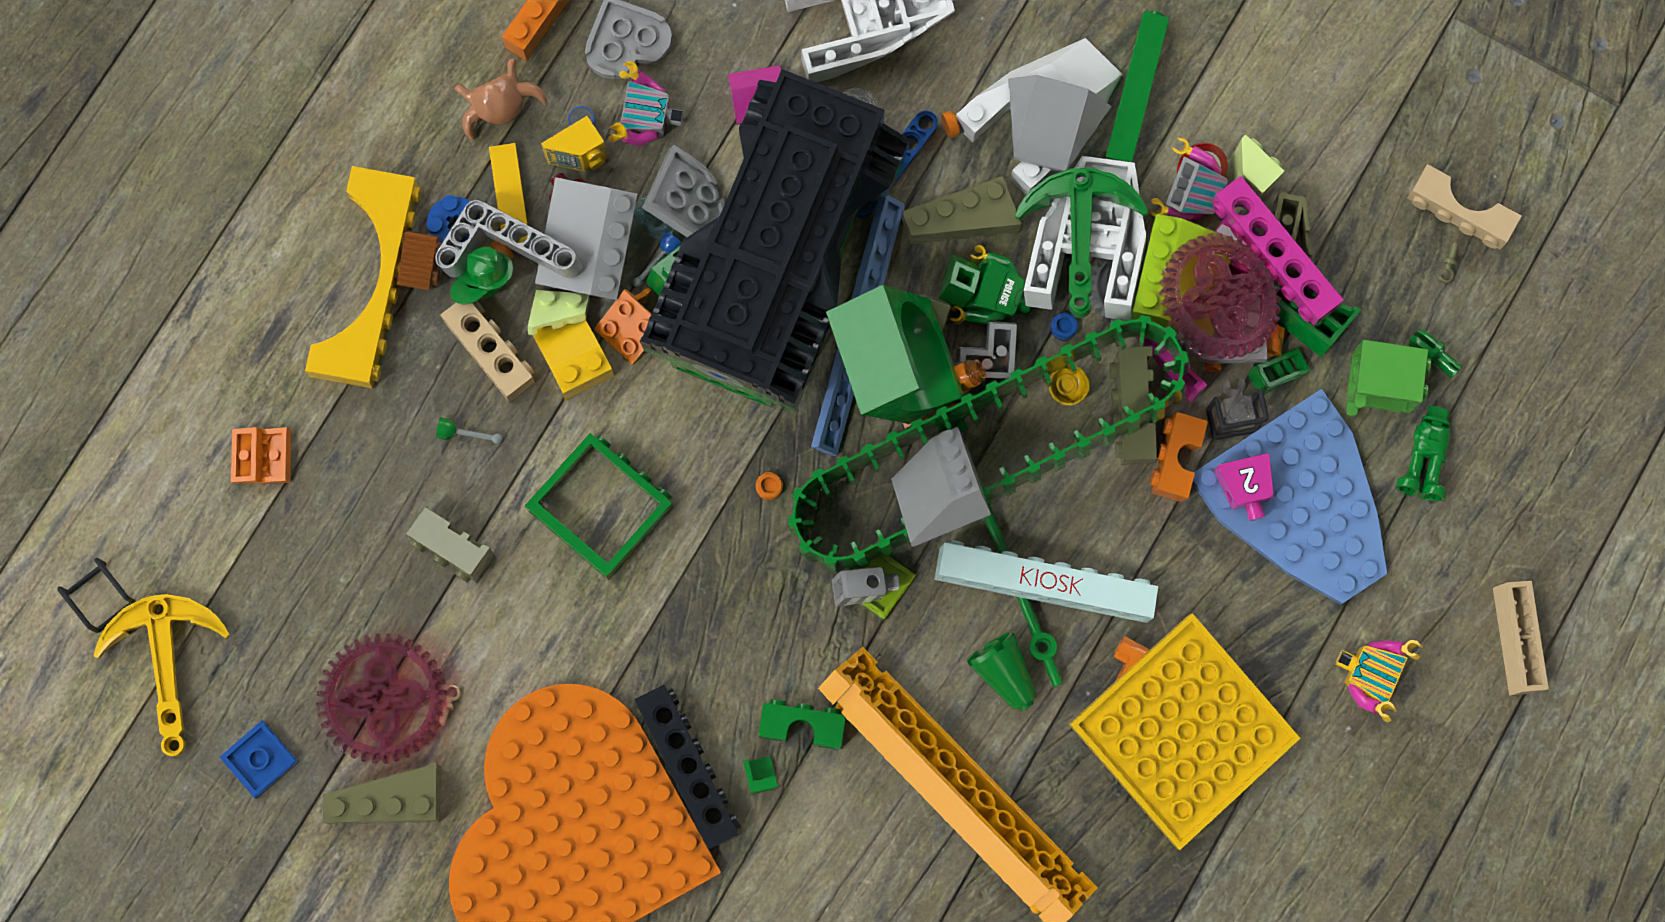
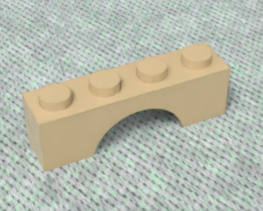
M1427 164L1407 199L1411 200L1415 207L1431 211L1440 221L1451 222L1458 226L1462 233L1470 236L1474 235L1480 238L1486 246L1501 250L1508 242L1522 216L1499 203L1484 211H1473L1463 207L1452 194L1450 186L1451 177Z

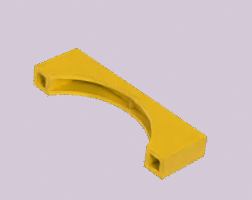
M352 166L346 192L350 199L367 213L376 228L381 250L379 278L366 308L351 325L337 335L310 346L305 372L309 377L372 389L374 382L379 381L381 375V366L378 365L380 355L384 356L387 348V340H384L386 330H390L393 315L390 314L391 306L396 304L398 299L396 284L405 232L414 226L416 214L413 212L415 202L418 203L421 196V187H418L419 185L415 177Z

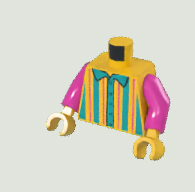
M1392 640L1376 641L1359 648L1356 656L1344 650L1340 652L1335 665L1349 671L1344 683L1349 686V693L1360 708L1374 714H1380L1385 722L1391 721V718L1385 712L1387 710L1397 712L1389 700L1407 661V657L1404 655L1407 654L1412 659L1418 660L1421 656L1412 653V649L1414 647L1422 648L1423 646L1415 640H1410L1407 643Z

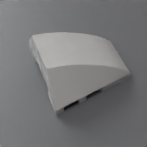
M1040 75L1009 78L1014 159L1059 172L1068 170L1102 119L1107 115L1111 106L1090 89Z

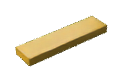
M511 143L489 147L498 210L528 225L516 144ZM506 224L500 225V226H501V230L504 229V227H505ZM528 235L521 237L518 243L524 242Z

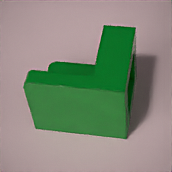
M769 756L751 761H743L751 795L778 789L772 761Z

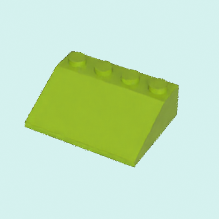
M1156 214L1135 299L1132 320L1139 319L1140 315L1149 316L1152 322L1164 328L1170 326L1176 333L1212 340L1235 240L1182 218Z

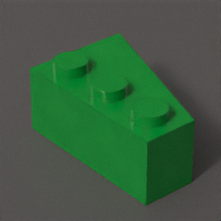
M1279 283L1274 286L1263 300L1264 312L1319 357L1326 353L1362 310L1355 306L1351 308L1341 304L1338 309L1313 326L1310 321L1306 322L1300 316L1299 308L1294 301H1289L1285 298ZM1303 290L1305 297L1309 299L1316 298L1312 290Z

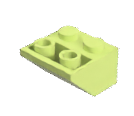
M1247 135L1241 139L1233 154L1234 180L1241 176L1262 201L1276 187L1285 172L1282 169L1281 163L1276 158L1269 157L1263 151L1261 144L1253 138L1250 139Z

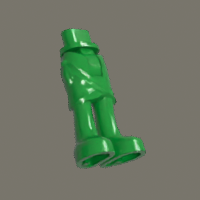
M1431 405L1428 407L1427 415L1423 416L1421 423L1416 426L1413 434L1414 446L1411 452L1412 458L1406 475L1398 478L1396 481L1395 489L1408 496H1416L1420 491L1419 498L1422 500L1434 502L1446 500L1447 490L1442 485H1439V477L1442 463L1446 462V454L1450 442L1449 410ZM1424 459H1430L1420 490V475Z

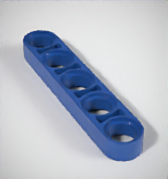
M928 110L919 112L903 131V136L915 139L918 145L913 150H907L893 186L935 133L938 119L933 112ZM924 117L931 119L933 122L932 128L928 130L921 129L918 125L919 120ZM878 201L871 203L867 211L858 210L856 216L859 218L869 217L876 210Z

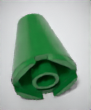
M1007 632L984 645L985 648L980 651L981 654L976 650L967 658L966 662L1013 710L1019 708L1020 711H1024L1034 704L1032 699L1035 698L1036 693L1017 638L1013 632L1010 634Z

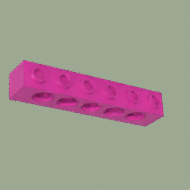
M1241 176L1215 194L1212 203L1214 204L1213 209L1216 214L1228 221L1234 236L1238 239L1242 238L1247 244L1249 254L1255 260L1259 259L1265 266L1264 271L1267 276L1280 284L1282 287L1281 292L1289 301H1294L1299 308L1300 316L1306 322L1310 321L1315 326L1340 307L1344 301L1343 298ZM1243 207L1247 210L1248 214L1245 216L1238 215L1235 212V208ZM1252 228H1261L1264 231L1265 235H1254L1252 232ZM1270 248H1277V249H1279L1280 252H1281V254H1282V256H1281V257H1274V256H1272V255L1269 253V249H1270ZM1286 269H1295L1299 277H1289ZM1303 290H1312L1316 298L1309 299L1305 297Z

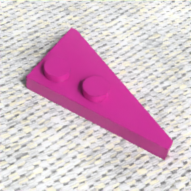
M1144 338L1143 347L1152 346V358L1164 371V363L1174 361L1171 354L1166 351L1164 354L1161 352L1159 355H1156L1154 352L1159 343ZM1190 368L1186 375L1182 377V380L1186 383L1184 396L1192 403L1202 394L1207 384ZM1172 370L1164 371L1171 380L1178 382V373L1172 374Z

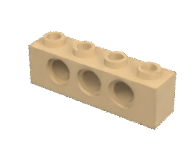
M478 301L465 305L455 303L440 315L441 318L510 403L535 383L531 376L535 373L525 360L523 362L518 360L515 356L518 351L509 340L504 342L498 334L501 333V330L492 319L487 322L482 315L485 311ZM471 322L480 323L479 329L475 332L467 331V326ZM489 342L496 343L497 347L493 352L487 353L483 351L485 344ZM509 362L513 364V369L510 372H500V367L503 363Z

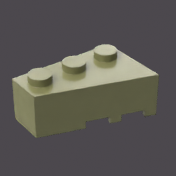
M1279 192L1273 203L1272 214L1313 262V248L1311 247L1309 235L1310 226L1306 198ZM1270 248V249H1269V253H1270L1272 256H1274V257H1281V256H1282V254H1281V252H1280L1279 249H1277V248ZM1261 263L1258 276L1269 278L1264 271L1265 266ZM1286 269L1289 277H1299L1295 269Z

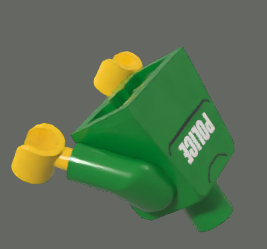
M982 245L975 246V251L982 254L980 257L970 255L971 261L979 265L980 270L975 293L964 307L968 309L967 312H963V309L957 306L951 308V311H958L961 315L957 319L949 318L953 324H960L966 320L967 323L986 325L988 322H1002L1005 318L1013 316L1016 310L1024 314L1028 313L1031 307L1026 306L1025 296L1022 295L1025 280L1020 277L1012 261L993 252L987 254Z

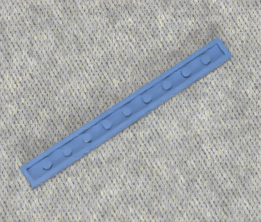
M886 196L877 202L851 300L884 284L902 211L905 204L891 196ZM837 349L811 445L812 448L830 456H837L854 395L839 349Z

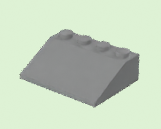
M555 177L544 234L570 247L582 261L583 269L577 277L568 279L538 264L535 284L617 300L637 193ZM550 247L544 248L540 255L546 254ZM572 259L566 260L563 263V267L568 266Z
M958 427L943 431L939 435L932 437L891 479L912 547L991 515L972 458Z

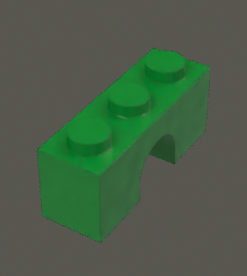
M770 699L769 703H763L758 737L760 739L786 742L789 728L795 723L803 722L810 725L814 731V747L841 750L845 716L840 714V709L824 707L823 712L813 710V705L797 703V707L786 706V701Z

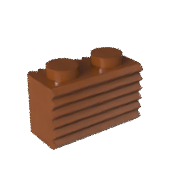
M413 231L405 232L397 285L424 290H433L434 285H438L440 270L436 269L435 256L442 245L440 236Z

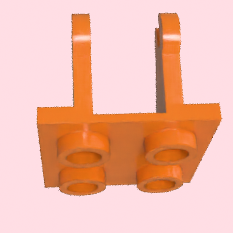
M649 287L635 296L625 289L594 328L631 365H634L644 353L640 339L643 337L651 313L641 303L645 302L648 299L647 296L653 293V290Z

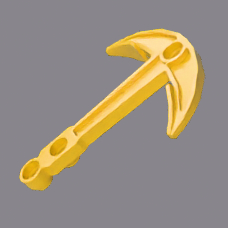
M164 594L142 598L123 608L106 625L96 644L94 657L100 659L113 645L130 635L128 631L147 626L158 694L156 707L159 733L164 737L161 742V749L166 755L177 757L185 751L186 742L181 737L184 732L181 702L178 700L172 624L174 621H190L194 625L211 629L226 639L230 634L220 618L207 607L190 598ZM162 605L164 608L163 612L156 615L155 608ZM174 713L176 720L170 724L167 718L170 714ZM173 741L179 742V748L176 751H172L170 747Z

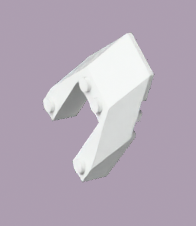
M785 0L787 11L791 12L835 0ZM841 0L852 37L802 49L801 61L806 78L814 82L832 79L888 55L953 14L955 9L952 0Z
M1084 38L1009 72L971 100L956 114V119L960 131L973 143L1010 109L1009 78L1040 75L1090 89L1108 103L1122 73ZM1021 161L1012 170L1010 180L1027 195L1032 188L1057 171Z
M1082 156L1074 167L1094 168L1112 173L1131 185L1139 194L1135 163ZM1085 177L1077 178L1078 182H1083L1086 180ZM1094 196L1090 257L1113 260L1104 300L1105 318L1132 320L1146 243L1143 216L1131 208L1115 204L1112 197ZM1070 197L1054 199L1049 211L1039 222L1024 287L1026 306L1051 310L1053 308L1065 253L1072 254Z

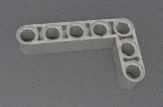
M473 200L465 206L435 256L437 265L448 276L458 277L467 269L466 256L480 248L485 238L489 237L565 278H575L583 269L582 261L570 247L479 200ZM484 212L483 216L480 219L475 220L478 214ZM506 224L503 230L497 231L500 225ZM470 235L467 241L461 243L464 236ZM528 235L524 242L518 243L521 237ZM550 247L546 254L540 255L544 248ZM451 258H455V261L452 264L447 265L448 261ZM572 259L568 266L563 267V263L566 260Z

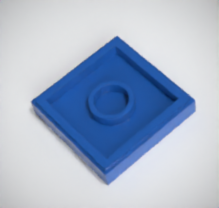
M261 720L220 756V759L255 799L259 798L299 763L297 758L264 720Z

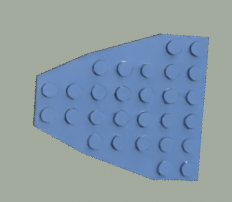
M1322 389L1195 471L1192 484L1219 523L1287 575L1336 603L1343 604L1387 574L1378 513L1354 435ZM1269 453L1273 498L1268 502L1261 503L1265 518L1249 521L1245 507L1232 510L1214 470L1220 464Z

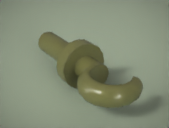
M1457 243L1452 244L1448 258H1444L1443 262L1446 263L1444 269L1450 273V278L1444 280L1440 275L1438 278L1443 283H1450L1454 278V271L1451 268L1457 264V261L1454 260L1459 247Z

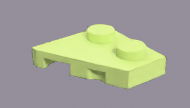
M536 290L528 323V335L537 334L538 328L549 325L556 329L569 323L575 324L586 321L590 303L589 294Z

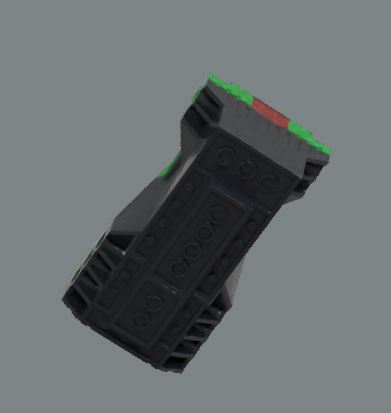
M782 69L776 82L758 81V87L749 102L744 120L739 126L744 159L721 214L682 240L678 254L671 266L668 278L660 292L657 304L651 313L640 343L644 351L670 361L672 368L770 408L773 407V404H777L796 412L830 328L826 312L837 307L842 249L858 210L889 196L909 148V139L884 124V109Z

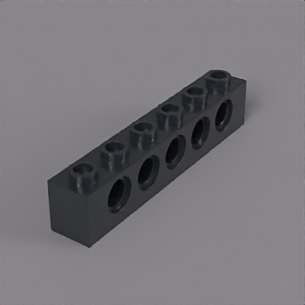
M662 685L634 699L708 850L710 851L738 837L737 830L741 826L734 813L728 814L724 805L729 802L722 788L716 790L712 782L716 775L710 763L704 765L699 756L704 751L697 738L691 739L687 730L692 727L685 713L679 715L675 705L679 704V701L673 689L667 691L665 685ZM662 710L672 712V719L667 724H661L657 721V715ZM676 734L682 735L685 738L684 745L679 749H674L669 745L670 738ZM687 759H692L697 763L696 770L691 774H686L681 769L682 763ZM699 784H705L709 787V794L704 799H698L694 796V788ZM711 809H718L722 813V818L717 824H710L706 820V814Z

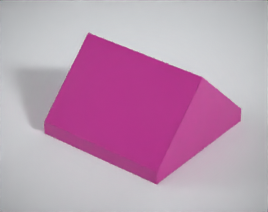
M780 65L728 74L737 125L742 124L749 102L758 87V81L776 82L781 72Z

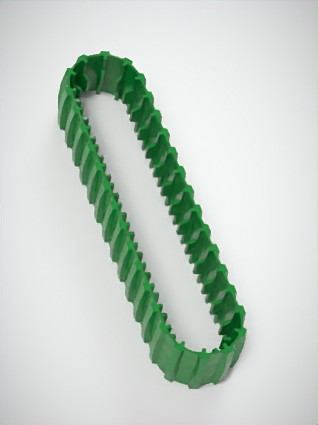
M1140 315L1139 319L1124 322L1117 319L1109 324L1108 329L1098 334L1093 331L1085 335L1084 341L1074 346L1069 343L1061 347L1059 354L1049 359L1043 356L1035 360V366L1025 371L1019 368L1011 372V378L999 384L993 381L986 385L985 391L975 396L969 393L961 397V403L949 409L943 406L936 410L937 415L925 421L919 418L911 422V428L899 434L893 431L886 435L887 440L875 446L869 443L861 447V453L851 458L845 455L837 459V465L825 471L822 468L813 471L812 478L802 488L796 487L792 495L795 502L793 514L788 517V528L792 534L799 537L801 541L799 551L808 561L818 560L826 565L829 572L839 573L844 568H853L855 566L863 569L870 565V560L883 554L887 557L894 553V548L906 542L911 545L903 517L900 519L905 528L904 530L884 539L878 529L876 533L880 542L862 551H859L856 543L852 542L851 545L855 552L853 555L838 557V545H833L829 556L818 553L819 550L817 549L823 543V539L820 536L813 541L809 540L807 542L803 536V532H808L807 528L815 527L814 521L802 520L806 507L818 509V504L810 499L822 488L826 495L830 497L832 495L827 487L828 485L846 476L849 477L852 485H854L856 482L852 473L870 464H873L878 473L880 468L876 461L894 452H897L902 461L905 459L902 448L920 439L925 445L928 442L926 436L944 427L946 430H951L950 424L968 415L976 424L979 422L976 411L994 403L1000 412L1003 410L1000 399L1016 391L1026 399L1028 395L1024 387L1040 379L1050 387L1052 386L1050 374L1067 367L1068 371L1071 370L1074 375L1077 373L1074 362L1091 355L1098 363L1101 361L1099 350L1114 342L1122 350L1126 349V343L1123 338L1140 337L1139 347H1143L1144 338H1148L1159 343L1155 348L1154 353L1156 355H1159L1161 352L1164 354L1166 351L1171 354L1174 361L1164 363L1163 368L1164 371L1172 370V374L1178 373V382L1172 380L1170 383L1162 380L1160 387L1169 392L1168 396L1159 401L1158 397H1154L1152 393L1148 394L1147 399L1151 406L1135 414L1132 409L1129 410L1127 405L1124 406L1123 412L1126 418L1111 426L1104 422L1103 418L1098 419L1101 431L1085 439L1082 434H1079L1078 430L1074 431L1073 435L1077 443L1061 451L1054 446L1053 442L1050 443L1049 449L1052 455L1035 464L1028 455L1024 456L1028 467L1011 476L1005 472L1003 467L1000 468L999 471L1003 480L985 489L981 484L989 506L992 504V499L1002 494L1009 496L1016 492V487L1028 481L1033 484L1041 480L1042 474L1052 469L1057 472L1066 467V462L1076 457L1081 460L1089 456L1092 449L1100 445L1107 447L1115 443L1116 437L1126 432L1131 435L1140 430V425L1150 420L1155 423L1163 419L1165 411L1172 404L1181 402L1185 395L1186 383L1182 380V377L1186 375L1190 367L1188 353L1181 350L1176 340L1177 333L1170 326L1164 328L1152 322L1151 317Z

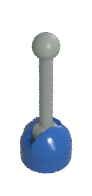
M667 231L660 241L661 252L639 277L633 279L632 285L635 288H640L643 280L650 273L651 268L665 254L669 255L678 248L682 242Z

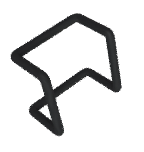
M1261 388L1257 389L1249 400L1253 416L1252 420L1226 425L1219 398L1214 397L1206 408L1212 437L1215 440H1221L1258 431L1260 423L1269 420L1263 390ZM1258 397L1263 413L1262 418H1258L1255 405ZM1215 406L1219 425L1223 430L1255 425V428L1217 435L1212 409Z
M97 557L94 559L97 567L68 590L62 586L57 588L58 592L86 628L94 633L101 632L123 608L136 602L135 599L127 595L106 568V562ZM102 571L123 599L129 603L100 626L95 627L91 625L69 595Z

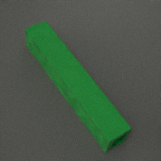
M1158 11L1143 12L1104 159L1132 162L1169 21V17H1165Z

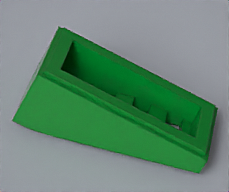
M1299 348L1254 366L1248 372V376L1256 391L1261 388L1263 393L1266 394L1310 373L1311 370ZM1289 359H1292L1298 371H1294ZM1281 363L1288 374L1287 376L1285 375L1283 369L1280 366ZM1270 368L1273 369V371H1274V373H1275V375H1276V377H1277V380H1275V378H1274V376H1273V374H1272Z

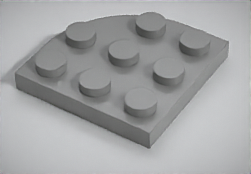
M673 145L665 156L642 208L688 237L720 216L725 201L724 198H720L716 187L718 183L711 172L698 160Z

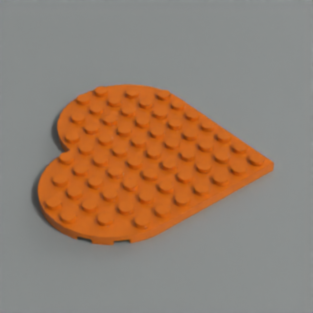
M558 684L536 690L517 701L502 716L493 730L487 745L484 761L485 784L493 809L474 822L457 846L450 867L449 894L453 912L458 922H636L716 877L721 872L642 727L630 710L619 700L602 690L579 684Z

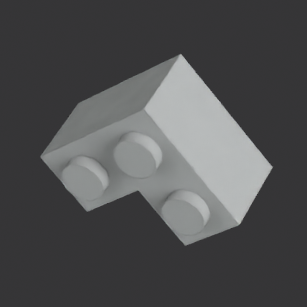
M988 322L986 348L959 347V362H969L974 368L977 377L1011 378V372L1014 371L1017 324L1012 322Z

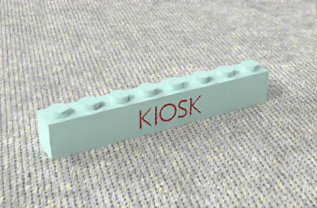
M950 540L948 543L944 542L939 549L934 578L937 581L1148 623L1154 618L1158 586L1150 585L1151 582L1149 580L1134 579V581L1124 579V576L1120 574L1109 573L1108 576L1097 574L1098 571L1095 569H1072L1070 564L1056 562L1055 565L1044 563L1045 560L1042 558H1018L1016 553L1003 551L1001 554L991 552L990 548L984 546H975V549L964 547L963 542Z

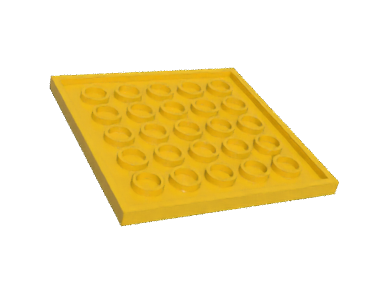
M1193 613L1185 617L1069 723L1072 729L1178 850H1181L1301 739Z

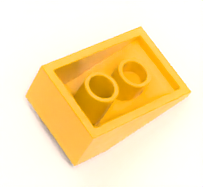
M587 321L575 324L569 323L556 329L549 325L538 328L537 334L533 335L565 400L614 377L612 368Z

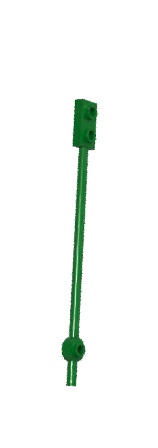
M964 418L950 424L952 429L958 427L960 433L968 431ZM945 427L940 429L939 433L946 431ZM989 505L991 515L984 517L993 542L999 554L1003 551L1009 552L993 510ZM1016 597L1033 637L1029 643L1030 655L1035 660L1044 663L1053 688L1064 684L1053 659L1057 650L1055 639L1050 634L1042 632L1030 600ZM1038 644H1046L1047 651L1044 653L1039 652L1037 649Z

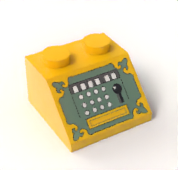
M588 116L541 143L545 158L550 165L586 172L589 169H598L608 158L604 140Z

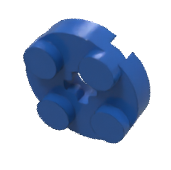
M447 195L435 203L427 217V228L430 235L440 236L441 243H443L451 230L448 228L450 225L448 220L455 217L458 218L470 201L463 197ZM479 214L476 216L475 220L480 219ZM470 235L464 236L461 243L467 241Z

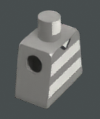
M882 567L840 571L831 580L836 607L878 601L886 595V591L899 590L897 574L884 575Z

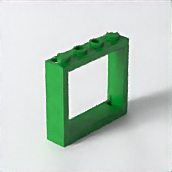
M589 433L525 504V508L609 581L672 510L673 504L670 501L672 496L662 487H659L658 490L650 484L651 478L639 469L638 472L633 470L629 466L631 461L621 452L617 455L609 449L611 444L601 435L595 437ZM591 447L660 504L608 563L540 505Z

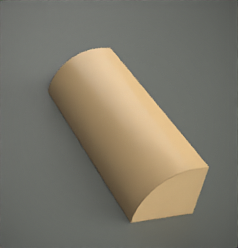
M1532 581L1507 582L1494 587L1493 593L1509 696L1549 690Z

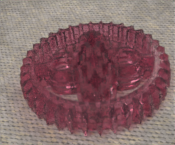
M1208 234L1205 237L1202 235L1196 239H1190L1171 255V259L1166 262V268L1161 273L1164 278L1160 280L1159 285L1163 289L1160 290L1158 295L1165 297L1160 305L1167 307L1163 315L1170 316L1171 320L1168 322V325L1174 324L1177 328L1175 332L1183 335L1181 342L1189 341L1190 349L1198 347L1199 354L1207 352L1209 358L1217 355L1218 359H1224L1225 357L1233 359L1252 353L1270 338V333L1276 328L1274 324L1280 319L1277 314L1280 313L1282 308L1277 304L1281 302L1282 298L1276 294L1281 288L1274 286L1277 277H1271L1270 271L1272 268H1266L1264 265L1267 259L1260 260L1258 258L1259 251L1251 252V244L1242 246V239L1234 242L1232 236L1224 238L1223 234H1218L1215 237L1213 234ZM1213 253L1221 254L1234 260L1247 273L1232 276L1226 260L1219 255H1213ZM1196 256L1198 262L1196 263L1193 276L1197 286L1188 289L1181 299L1180 278L1182 270L1186 263ZM1259 295V320L1255 329L1245 337L1243 331L1247 325L1248 316L1244 306L1255 302ZM1209 317L1216 334L1220 337L1228 338L1229 341L1209 335L1199 328L1192 319ZM1228 318L1232 321L1233 325L1229 323Z
M375 634L374 643H372L368 635L364 636L365 645H361L360 641L356 639L354 640L355 649L352 650L350 646L345 645L344 650L347 652L345 656L340 652L335 654L340 659L337 664L332 660L328 662L333 667V670L331 672L323 670L322 672L325 676L329 677L328 680H319L318 682L319 685L325 687V691L319 690L316 692L317 696L324 697V701L316 702V706L325 708V710L317 715L319 718L328 719L321 724V727L324 729L332 727L326 733V736L332 738L337 735L333 744L337 747L344 742L341 749L343 753L346 754L353 748L351 757L356 759L360 752H362V762L366 763L370 755H372L371 760L373 764H378L380 756H382L384 764H389V755H392L395 762H399L400 752L408 759L411 757L409 748L412 747L418 753L420 752V748L417 745L419 741L425 746L429 744L428 740L424 738L426 734L431 737L436 736V733L430 730L432 725L438 728L441 727V723L436 721L435 718L436 716L445 717V713L438 710V707L447 706V702L439 700V697L448 695V692L438 688L444 686L446 681L444 679L436 680V678L443 672L441 669L432 671L437 665V661L433 659L426 662L431 654L425 651L419 655L422 651V646L417 644L411 649L413 645L411 639L406 640L404 645H402L403 637L400 635L395 638L394 643H392L391 634H386L384 642H382L380 634ZM374 652L375 655L367 660L364 665V683L346 686L341 690L339 696L334 699L335 688L343 671L357 658ZM383 652H396L414 661L423 671L428 681L429 690H425L423 685L416 680H398L396 664L390 657L384 655ZM378 665H386V674L381 678H375L374 669ZM390 683L395 688L401 689L390 690L388 687L384 685H388ZM408 690L418 694L416 697L411 698V702L401 698L404 695H408ZM382 692L386 696L391 697L385 699L383 705L375 701L376 698L381 697ZM353 695H355L359 699H363L355 704V708L352 705L345 703L353 700ZM429 698L428 713L420 728L408 739L390 746L389 742L394 740L400 732V714L418 711ZM338 707L342 714L350 718L366 717L368 734L373 740L380 742V747L362 744L349 736L340 725L335 708ZM372 707H373L374 709H376V710L379 711V712L373 714L371 711H369L368 709H364V708H372ZM388 719L390 721L389 730L386 733H379L377 730L378 723L381 720Z

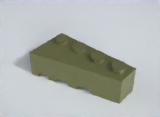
M432 764L323 794V823L332 825L440 822L441 766Z

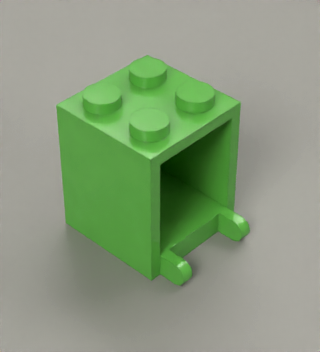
M1363 340L1352 352L1346 400L1347 415L1353 417L1358 413V409L1363 407L1408 414L1419 407L1422 401L1426 400L1428 394V385L1424 384L1425 374H1429L1431 359L1427 358L1428 349Z

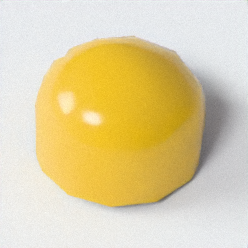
M1064 367L1051 374L1052 386L1048 387V390L1056 402L1066 406H1073L1085 400L1090 391V380L1083 369L1076 367L1077 373L1073 375L1071 370L1068 371L1067 367Z

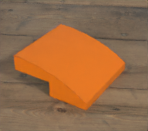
M287 427L232 429L231 483H290L291 429Z

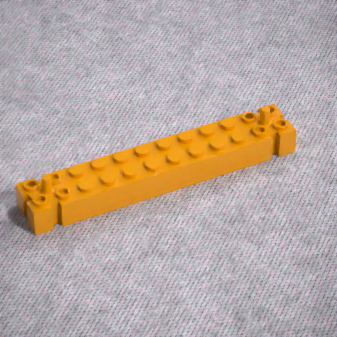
M864 647L837 667L818 688L832 704L838 702L836 709L841 710L840 713L858 729L904 779L951 825L963 840L1013 889L1023 902L1030 907L1033 913L1038 914L1041 912L1039 917L1043 922H1067L1098 887L1083 872L1078 874L1071 867L1074 863L887 671L882 673L876 667L878 662Z

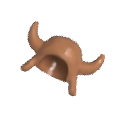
M515 59L508 60L507 74L501 75L471 91L460 84L455 86L454 90L471 104V107L462 118L463 130L471 141L474 140L473 127L476 121L482 119L491 124L498 125L509 123L521 112L524 97L533 96L544 105H547L546 95L539 86L530 82H517Z

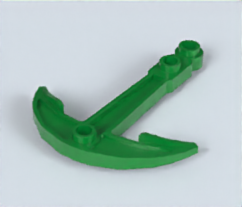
M1094 168L1068 169L1047 177L1032 188L1024 197L1015 215L1016 219L1021 220L1033 211L1051 205V199L1070 197L1072 263L1069 266V293L1072 298L1069 301L1071 314L1077 318L1088 316L1092 309L1090 301L1092 295L1090 246L1093 197H1112L1115 204L1131 208L1142 216L1148 214L1143 200L1131 185L1112 173ZM1085 177L1086 180L1083 182H1078L1077 178ZM1080 275L1085 277L1083 281L1075 280ZM1080 300L1085 302L1081 307L1075 305Z

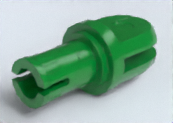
M1417 330L1414 332V336H1410V347L1428 349L1427 358L1431 359V365L1434 363L1450 379L1463 367V365L1459 364L1445 352V344L1442 341L1439 343L1426 331Z

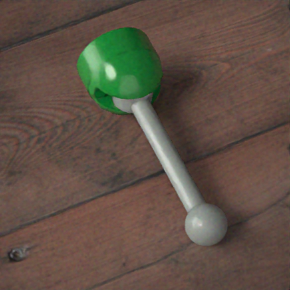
M443 417L439 418L436 433L437 439L449 440L456 434L492 440L495 444H500L503 440L502 436L498 433L489 435L457 429L456 424L452 420Z

